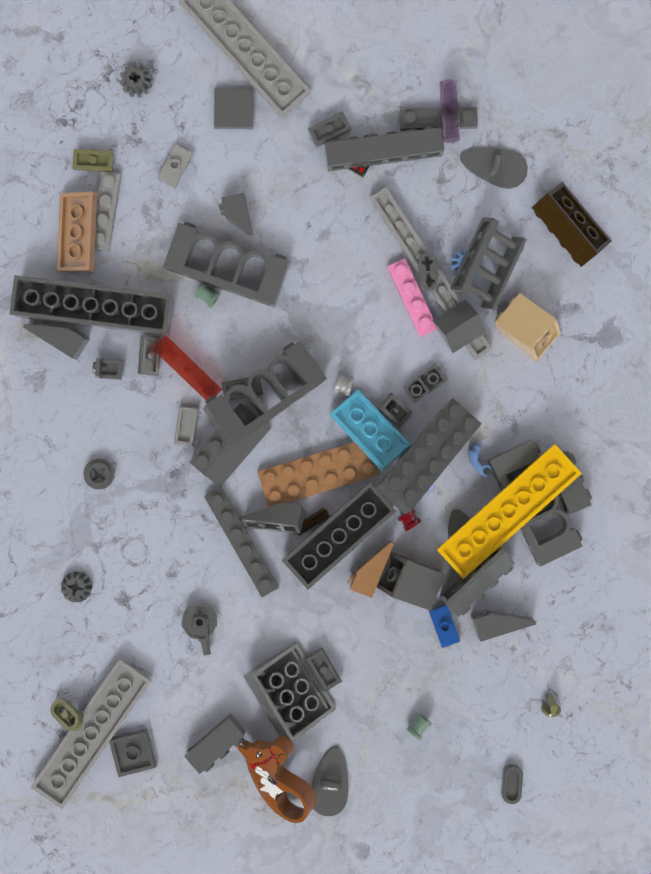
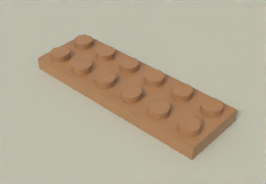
M355 442L258 471L268 507L280 503H289L380 475L378 467Z

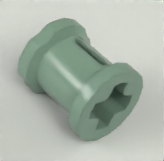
M203 283L194 297L201 299L208 304L209 308H212L220 294L218 292L214 293Z
M418 713L416 715L417 719L411 726L407 727V730L414 737L421 740L422 733L432 723Z

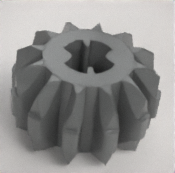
M135 63L131 64L132 68L130 69L125 66L126 73H120L123 79L119 81L120 85L124 86L123 91L125 93L129 92L131 97L137 94L138 98H141V92L148 95L146 88H152L153 86L150 83L153 80L152 75H149L150 70L148 68L144 69L141 63L137 68Z

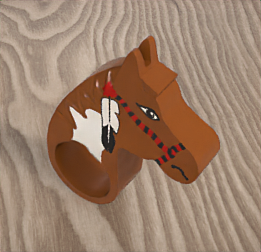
M284 736L271 742L257 739L251 743L243 740V745H238L237 749L246 758L251 778L267 805L276 814L289 822L300 823L304 821L315 807L317 798L310 784L283 766L285 760L294 750L292 741ZM286 792L296 795L301 800L304 808L294 805L288 799Z

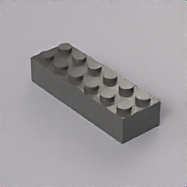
M452 398L442 407L375 489L402 513L407 514L412 511L482 423Z
M369 481L282 558V562L309 590L389 519L396 510Z

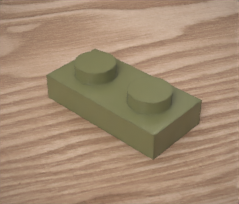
M74 149V170L113 173V151Z

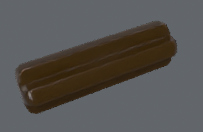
M321 508L304 520L301 534L329 517L326 508Z

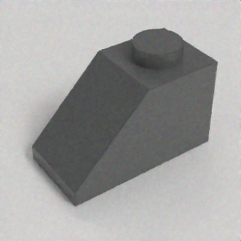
M240 193L221 197L222 204H219L221 216L225 215L228 222L249 236L253 235L245 194Z

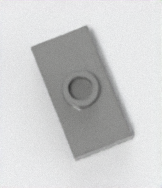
M175 144L158 176V180L176 189L193 153Z

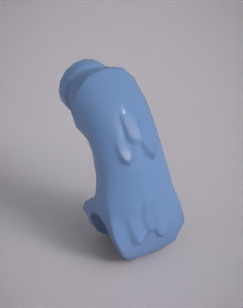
M474 443L472 448L468 450L470 464L480 476L488 477V475L483 473L484 468L492 470V468L479 462V452L482 446Z

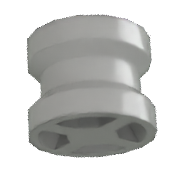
M339 374L334 392H342L349 396L354 378H346Z

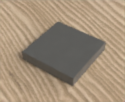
M214 88L215 129H253V89Z
M148 728L112 737L109 741L118 777L157 767Z

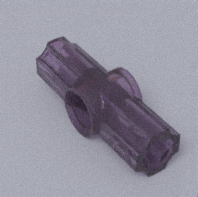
M447 79L439 82L441 106L439 115L442 123L443 142L454 143L460 141V106L458 104L457 81ZM451 108L454 111V114H447L445 109Z

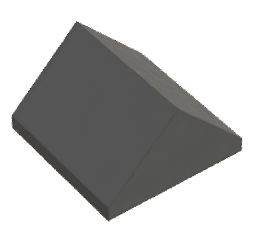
M466 300L432 320L452 353L486 333L479 314Z

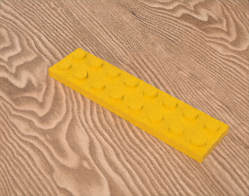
M553 444L440 545L437 551L464 579L582 473Z

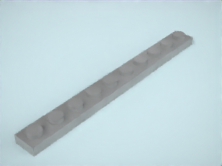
M387 187L371 196L370 201L418 272L419 258L423 254L430 253ZM425 258L424 262H422V265L426 266V271H429V265L432 264V261H428V258ZM437 265L438 285L430 292L445 313L461 303L455 291L450 289L451 285ZM427 274V280L424 283L431 287L434 281H431L430 275ZM483 335L465 345L474 360L492 350Z

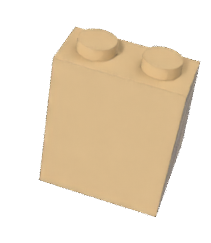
M521 293L509 302L508 308L501 312L495 321L497 329L535 362L561 334L557 319Z

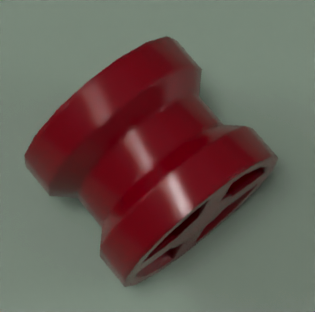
M414 508L407 514L403 513L397 517L403 523L405 531L412 529L422 522L420 518L416 517Z

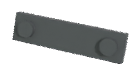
M477 107L400 109L399 111L400 131L408 129L424 130V128L429 126L441 127V130L477 129L478 127Z

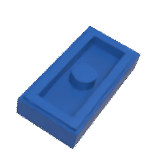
M445 604L431 611L429 610L441 647L444 648L460 642L448 606Z

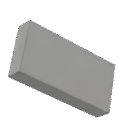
M179 406L174 444L194 447L199 408Z

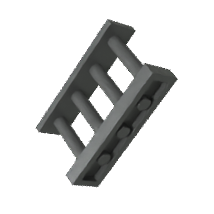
M482 217L450 289L465 294L470 291L484 299L481 305L482 308L495 310L527 239L523 237H512L510 239L497 230L498 220ZM492 237L508 246L503 257L488 248ZM484 255L500 264L496 274L480 266ZM476 273L492 282L488 292L472 284Z

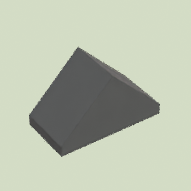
M391 392L377 407L398 427L412 414Z

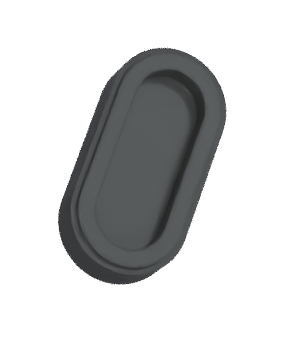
M508 764L504 767L502 773L501 795L508 804L518 803L522 796L523 772L516 764Z

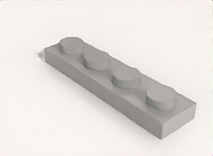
M101 171L97 193L95 250L110 251L121 174Z

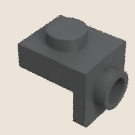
M96 358V362H93L92 372L96 378L122 380L123 360Z

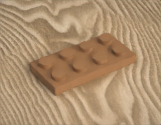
M95 192L60 193L57 271L59 272L94 271L97 193Z

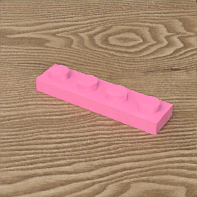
M406 259L388 266L387 269L419 337L436 330L437 328L432 322L434 319Z

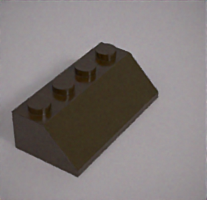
M563 182L531 207L535 215L545 223L548 231L555 235L560 245L570 253L573 261L579 264L580 267L585 265L612 242Z

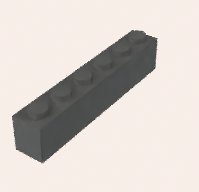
M435 126L426 127L424 130L408 129L402 133L391 131L386 133V135L380 136L378 134H370L365 138L354 136L343 141L332 139L325 143L328 172L367 165L374 166L441 157L444 153L441 127L436 128Z

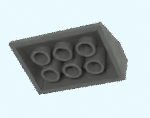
M298 643L292 644L243 676L279 737H287L292 742L336 710L329 695L325 692L307 662Z

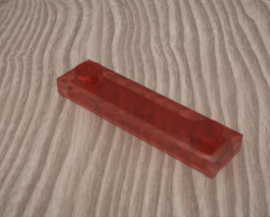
M166 335L154 346L153 350L205 400L213 395L217 396L221 392L222 388Z

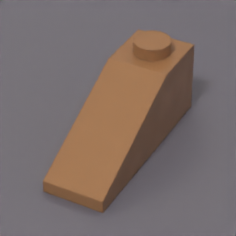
M388 541L357 568L355 573H351L348 583L351 584L350 590L370 598L373 597L393 548V542Z

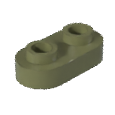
M57 699L52 703L51 715L66 730L77 731L81 728L83 716L68 700Z

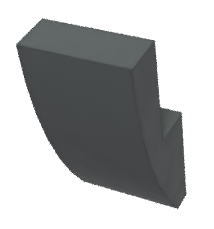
M436 364L403 388L412 401L416 403L446 382L447 378Z

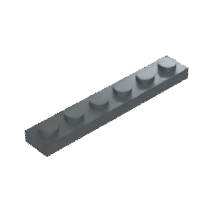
M220 487L206 495L204 498L261 597L278 589V584L223 488Z

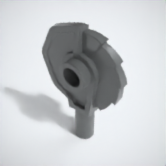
M195 603L184 611L181 626L190 638L198 639L201 642L203 655H209L211 650L208 640L209 635L217 627V615L213 608L206 606V604L197 605Z

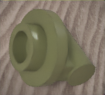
M547 694V703L541 706L542 713L548 717L560 715L561 708L556 704L553 694Z

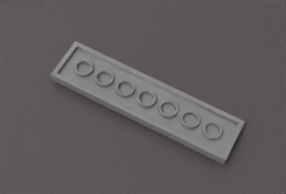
M179 0L182 8L282 119L311 94L310 89L230 0Z
M120 658L81 713L83 716L81 728L77 731L68 732L30 788L63 809L152 679Z

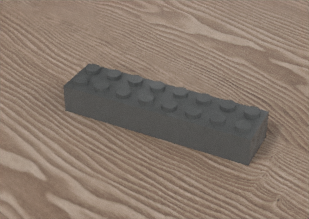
M14 275L9 314L20 318L170 336L174 297L168 294Z

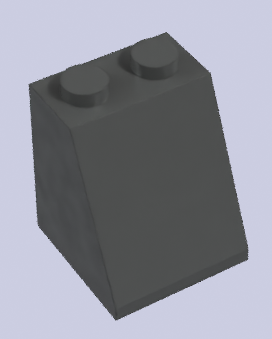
M391 552L377 588L392 598L431 611L436 603L440 587L444 583L445 574Z

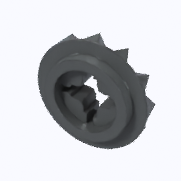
M105 459L91 460L84 468V480L93 489H105L113 482L115 469ZM93 468L99 471L105 468L103 472L104 478L99 477L95 479L97 473Z
M71 572L61 582V593H63L65 599L72 603L82 602L91 594L92 582L83 572ZM78 579V586L83 589L77 590L74 595V588H71L69 585H74Z

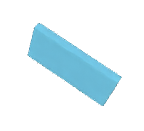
M359 389L329 414L382 472L411 446L403 435Z

